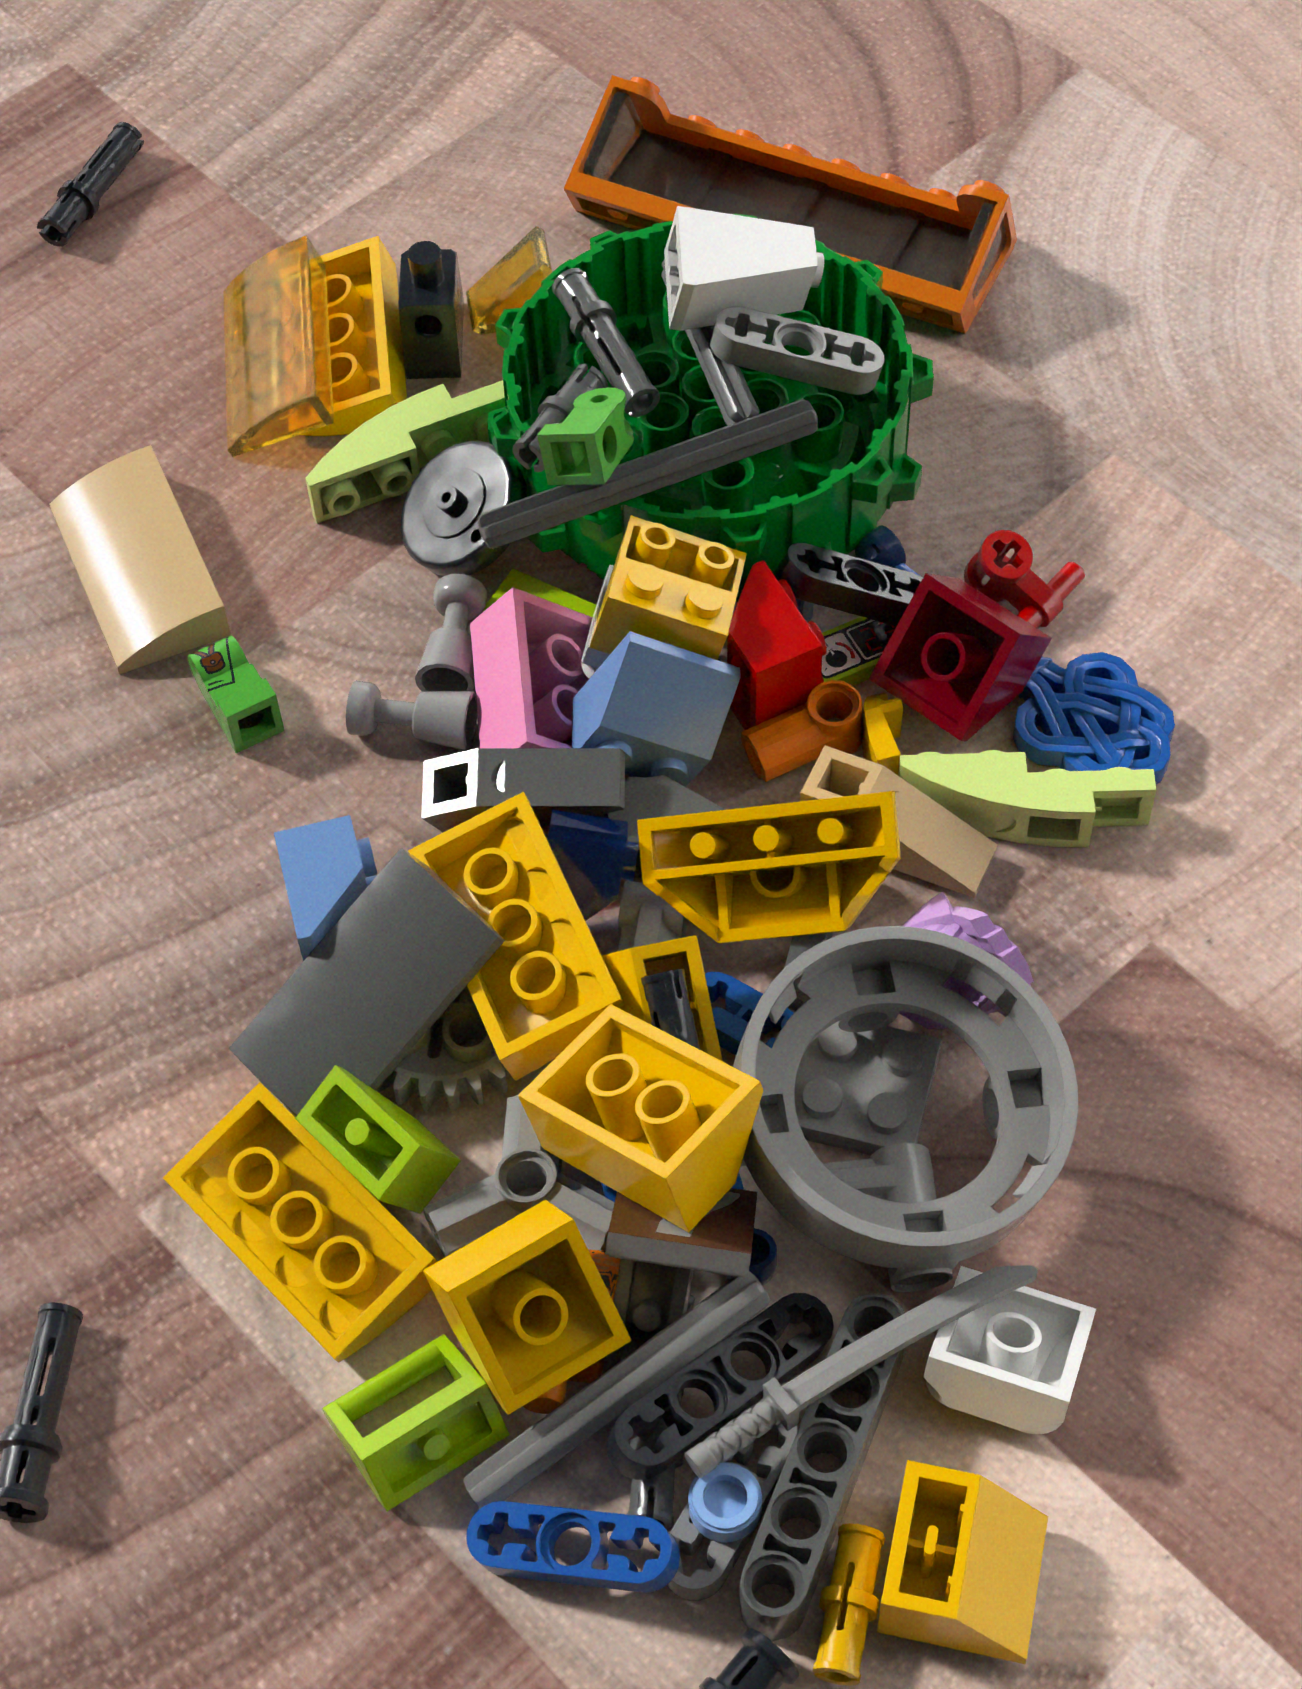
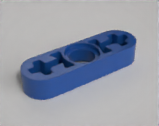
M496 1501L483 1506L474 1514L469 1522L466 1533L467 1546L471 1555L491 1573L505 1577L648 1593L660 1590L670 1583L676 1575L680 1563L679 1547L675 1539L660 1522L645 1516ZM505 1522H508V1526L519 1536L536 1539L538 1560L533 1562L536 1553L526 1544L507 1543L504 1545L501 1555H498V1551L488 1543L490 1534H501ZM580 1527L588 1530L591 1536V1548L586 1558L572 1566L559 1564L554 1554L555 1544L559 1536L570 1528ZM613 1531L610 1540L618 1548L628 1550L641 1549L644 1538L649 1537V1542L660 1552L658 1559L646 1560L643 1571L638 1572L636 1565L629 1558L623 1555L609 1554L607 1533ZM608 1561V1569L603 1570Z

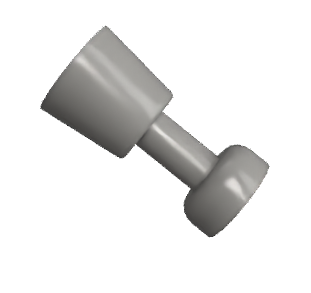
M450 574L440 578L435 585L433 594L434 606L444 616L442 628H438L430 634L415 675L416 685L421 692L473 691L472 642L471 635L466 632L468 621L474 620L482 614L487 599L486 588L482 582L474 577L465 574Z
M354 681L348 694L346 727L350 735H370L376 730L378 723L411 726L413 735L418 740L468 751L473 744L478 716L475 691H422L418 694L414 703L381 699V692L375 684L365 681Z

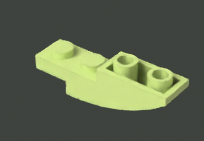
M503 380L451 398L444 384H440L389 407L355 429L331 449L305 478L312 514L316 523L349 514L356 509L390 497L399 496L409 491L413 481L420 473V468L424 467L430 460L448 447L465 441H484L489 443V412L505 407Z
M999 750L965 754L923 752L917 755H900L899 777L986 837L1022 844L1089 848L1093 827L1149 825L1156 794L1154 769L1131 770L1126 767H1114L1100 771L1050 769L1044 772H1027L1025 752H1002Z

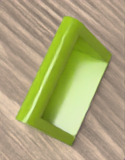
M445 1334L437 1337L322 1408L331 1427L386 1512L510 1435L487 1383ZM444 1366L455 1381L364 1438L352 1424V1422Z

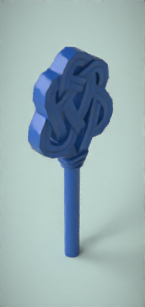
M900 563L895 567L900 570L917 574L914 570H912L904 563ZM1104 652L1082 654L1070 661L1066 669L1055 664L1051 658L1041 657L1023 691L1018 695L1020 699L1025 700L1017 708L1013 741L1019 752H1025L1026 758L1037 765L1059 766L1060 769L1068 771H1100L1114 767H1126L1131 770L1154 769L1156 784L1161 783L1171 756L1170 742L1175 728L1173 711L1160 698L1138 686L1135 671L1122 658ZM1040 726L1043 733L1038 731L1036 727Z

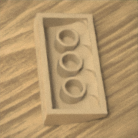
M151 445L130 452L92 471L63 491L49 504L119 674L231 636L223 602Z

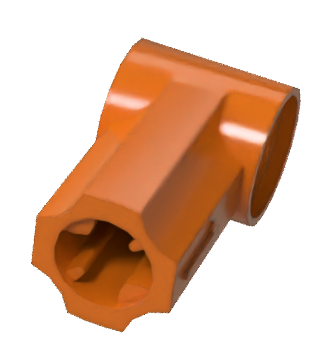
M831 680L823 682L813 688L806 703L742 731V745L748 756L749 763L758 778H762L767 782L818 759L824 745L849 754L856 752L862 743V699L859 692L851 684L844 681ZM832 718L843 719L842 721L838 722L827 721L828 719Z

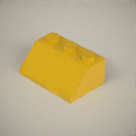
M610 1004L518 1094V1097L544 1150L689 1233L735 1184L763 1094V1087L759 1080Z

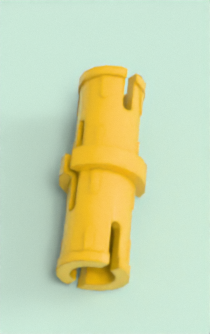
M848 1523L839 1526V1539L830 1586L822 1588L819 1608L825 1612L817 1659L813 1664L812 1672H814L815 1677L837 1685L852 1686L860 1683V1668L868 1622L877 1619L880 1600L873 1594L881 1548L884 1546L885 1537L876 1528Z

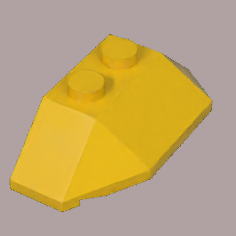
M894 791L637 820L643 885L657 896L663 898L675 910L717 943L848 931L901 858Z

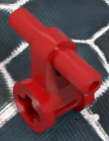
M997 530L986 537L979 548V552L967 563L964 570V582L995 602L1006 599L1019 611L1017 616L1038 628L1047 627L1063 610L1064 599L1085 578V573L1079 564L1067 562L1046 584L1030 569L1033 563V552L1027 540L1014 531ZM1010 549H1014V554L1009 559L1006 554ZM985 575L989 576V581L983 584L982 579Z

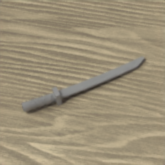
M1032 1265L994 1267L902 1314L847 1345L781 1386L775 1377L763 1384V1399L755 1404L754 1408L750 1407L738 1416V1419H733L723 1428H720L719 1432H714L703 1443L697 1444L684 1454L688 1465L699 1478H702L714 1470L720 1462L724 1463L736 1454L738 1450L744 1449L755 1441L756 1437L759 1438L772 1429L773 1425L777 1426L781 1422L784 1428L789 1431L799 1424V1412L919 1339L1016 1289L1034 1282L1037 1278V1268Z

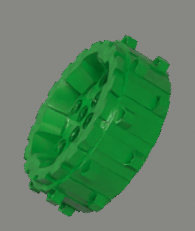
M736 213L733 214V215H739V216L757 218V216H753V215H744V214H736ZM673 221L652 224V227L630 233L626 231L616 234L609 230L590 238V250L580 254L573 260L569 259L561 264L541 282V287L530 300L527 299L521 308L504 309L495 324L497 344L504 348L502 376L505 407L489 412V443L494 445L498 456L511 457L517 463L526 481L527 497L560 485H548L545 469L542 472H534L533 466L539 460L538 458L530 469L521 465L513 454V445L540 415L538 407L548 396L556 395L562 389L578 365L587 364L588 371L584 374L583 378L592 366L604 375L587 344L579 342L570 329L571 318L559 298L553 293L552 286L555 279L566 270L579 268L583 273L585 272L599 299L610 304L617 315V328L634 352L636 359L652 385L660 393L658 405L646 415L631 417L624 410V417L631 426L634 441L619 464L727 426L686 331L669 329L667 287L661 275L664 270L662 267V262L665 259L664 250ZM815 240L816 252L823 253L824 269L818 288L810 287L803 310L777 314V316L861 336L877 344L884 354V363L873 390L859 395L848 394L740 367L757 404L759 414L802 399L808 400L817 414L818 430L809 436L528 536L529 540L543 553L561 550L579 565L581 563L587 565V569L596 573L599 578L604 580L609 565L615 564L630 515L653 523H659L666 527L747 553L736 602L739 601L752 565L764 560L775 576V570L788 548L794 543H807L846 555L851 553L867 533L877 528V522L886 509L891 508L893 502L915 499L921 485L922 465L907 455L911 403L932 396L933 360L912 353L911 344L907 343L902 316L889 295L885 296L882 292L883 271L869 260L854 262L847 256L843 257L825 247L824 243ZM793 345L783 346L793 354L800 356L810 355L807 350ZM604 375L608 382V387L613 388L610 382L608 381L607 377Z

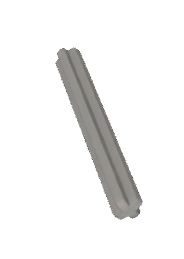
M750 1271L748 1272V1277L735 1276L467 1473L463 1482L478 1507L482 1508L491 1502L506 1500L621 1415L630 1405L766 1308L770 1299L762 1284Z

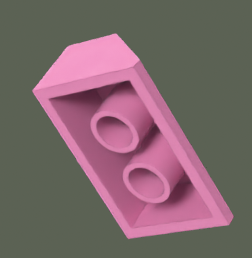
M512 587L470 623L480 748H572L573 698L589 680L582 669L581 660L593 617Z

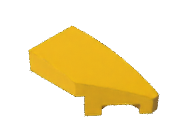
M883 692L866 697L863 705L864 759L881 764L898 775L901 754L894 739L901 737L903 706L901 699L894 698L888 700L887 693Z

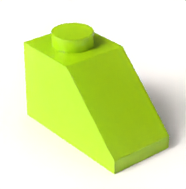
M337 1065L333 1067L295 1117L379 1201L419 1214L422 1213L423 1208L429 1204L461 1162L419 1120Z

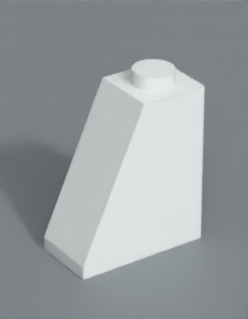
M677 206L664 250L669 329L682 331L715 325L718 313L725 308L734 306L746 307L773 315L803 310L810 287L818 288L824 269L823 253L816 252L814 227Z

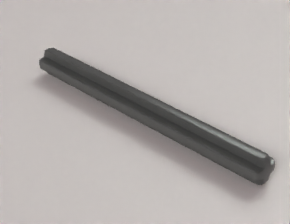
M802 399L619 464L605 484L560 485L484 512L478 517L481 537L488 548L494 549L809 436L818 430L817 414L810 402Z

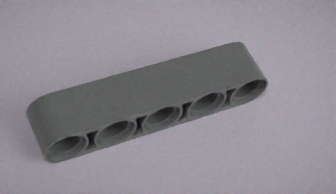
M870 1293L856 1298L844 1312L827 1358L858 1340L857 1334L863 1330L878 1329L904 1314V1310L896 1300L887 1295ZM904 1349L855 1376L806 1408L742 1570L740 1580V1612L742 1621L747 1628L759 1631L772 1641L788 1638L799 1629L805 1619L900 1369ZM851 1390L863 1395L867 1402L860 1407L846 1408L837 1404L832 1397L840 1391ZM827 1453L837 1457L843 1466L835 1472L822 1473L811 1468L807 1460L815 1454ZM799 1517L814 1523L818 1528V1532L808 1539L799 1540L786 1535L780 1527L789 1519ZM777 1584L788 1589L793 1598L783 1607L769 1608L760 1604L754 1597V1594L764 1585Z

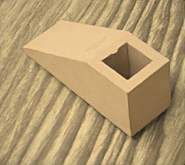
M824 745L800 792V801L894 791L901 858L893 869L975 898L996 853L998 844L885 766Z

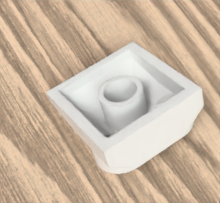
M961 1266L954 1287L982 1274V1272ZM1026 1286L1016 1289L938 1329L924 1373L927 1388L937 1401L951 1409L1024 1433L1045 1434L1052 1432L1064 1422L1096 1309Z

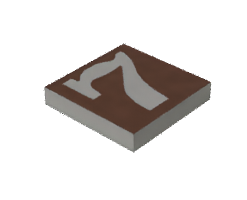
M731 1188L689 1233L617 1192L608 1231L605 1255L723 1275L748 1277L758 1192Z

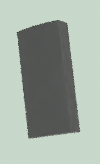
M400 848L229 1049L296 1116L335 1065L344 1068L365 1084L377 1090L505 940L428 865L403 848Z

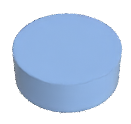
M728 1462L719 1463L714 1470L702 1478L696 1475L691 1483L688 1495L691 1521L702 1535L717 1542H734L746 1537L757 1526L762 1512V1492L755 1476L746 1468Z

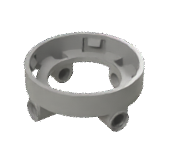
M878 926L858 929L818 943L800 954L776 976L760 998L740 1042L733 1065L734 1068L759 1080L763 1087V1094L741 1166L748 1168L756 1185L767 1200L800 1232L842 1256L867 1264L887 1267L891 1288L896 1292L924 1291L948 1283L953 1279L952 1270L959 1261L971 1258L990 1249L1011 1234L1026 1219L1055 1182L1072 1147L1077 1126L1078 1085L1073 1060L1062 1031L1046 1004L1019 974L995 956L962 939L923 928ZM952 976L963 981L996 1004L1007 1015L1001 1025L998 1026L985 1012L966 998L943 987L948 978ZM798 997L805 1003L788 1019L771 1049L759 1040L768 1015L771 1022L776 1024L787 1007ZM900 1011H906L942 1024L962 1038L974 1050L989 1073V1077L983 1087V1113L989 1134L993 1139H997L995 1149L988 1164L975 1179L960 1190L935 1200L913 1203L893 1202L864 1194L852 1188L822 1164L811 1150L799 1125L795 1108L794 1086L797 1069L804 1052L820 1033L834 1023L838 1022L839 1028L847 1032H864L884 1027L893 1022ZM1025 1161L1028 1162L1032 1167L1024 1181L1012 1194L1020 1199L998 1213L992 1207L999 1202L1014 1183Z

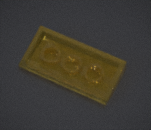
M306 235L290 241L254 261L239 273L223 291L227 449L232 457L334 423L326 266Z

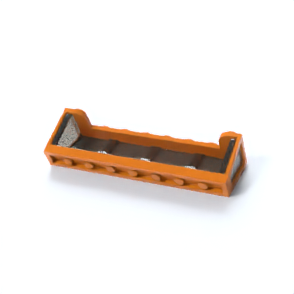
M614 75L611 76L563 188L575 211L634 230L652 227V224L673 221L677 206L726 214L757 216L758 219L814 227L815 240L824 243L825 247L843 257L847 256L854 262L869 260L883 271L882 292L885 296L889 295L900 314L966 334L1017 241L1010 196L1001 187L989 181L977 180L974 182V185L962 186L957 197L939 188H931L928 192L910 186L906 180L894 174L882 173L880 177L862 172L855 164L844 159L834 158L829 162L813 157L809 151L794 144H784L783 147L766 143L760 136L748 130L738 129L733 133L717 128L713 122L698 115H690L687 119L670 114L666 102L659 95V87L653 82L641 77H632L631 80H627Z

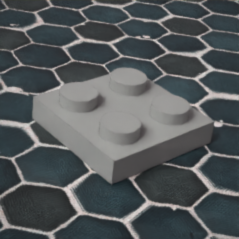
M838 1022L826 1028L808 1046L800 1060L794 1086L795 1108L805 1139L867 1155H872L878 1149L891 1144H917L940 1055L942 1039L888 1026L864 1032H847L841 1030Z

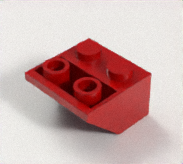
M764 560L752 565L733 613L727 636V663L740 667V680L730 709L744 730L806 703L813 688L824 682L822 676V656L826 655L827 647L823 634L815 622H806L797 609L796 598L790 585L784 579L777 580Z

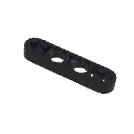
M791 1293L782 1297L626 1408L617 1418L607 1440V1453L614 1468L624 1476L635 1480H648L661 1474L684 1457V1454L699 1443H703L707 1437L737 1418L745 1409L763 1399V1384L775 1377L780 1385H782L812 1363L823 1351L832 1336L834 1324L832 1314L827 1306L817 1297L807 1293ZM804 1321L809 1325L811 1331L808 1335L803 1332L799 1333L787 1341L782 1350L779 1348L776 1341L781 1337L789 1322L793 1325H798ZM737 1351H749L757 1355L765 1366V1377L759 1380H747L739 1376L731 1366V1354ZM685 1388H697L704 1391L713 1402L714 1414L701 1419L689 1416L678 1403V1392ZM663 1418L668 1428L660 1434L652 1450L645 1446L635 1451L630 1447L628 1442L633 1433L638 1437L645 1436L655 1429Z

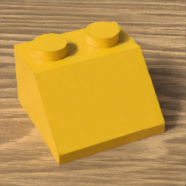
M543 1200L423 1270L452 1331L502 1409L508 1415L632 1341L574 1219L547 1200Z

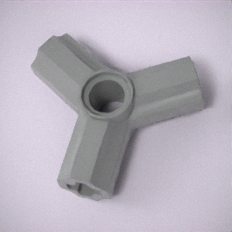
M517 1094L507 1098L502 1160L499 1162L495 1174L424 1207L423 1210L434 1239L445 1258L543 1200H547L574 1219L588 1249L606 1251L608 1231L615 1202L561 1174L562 1159L542 1148ZM527 1188L542 1189L531 1196L517 1195Z

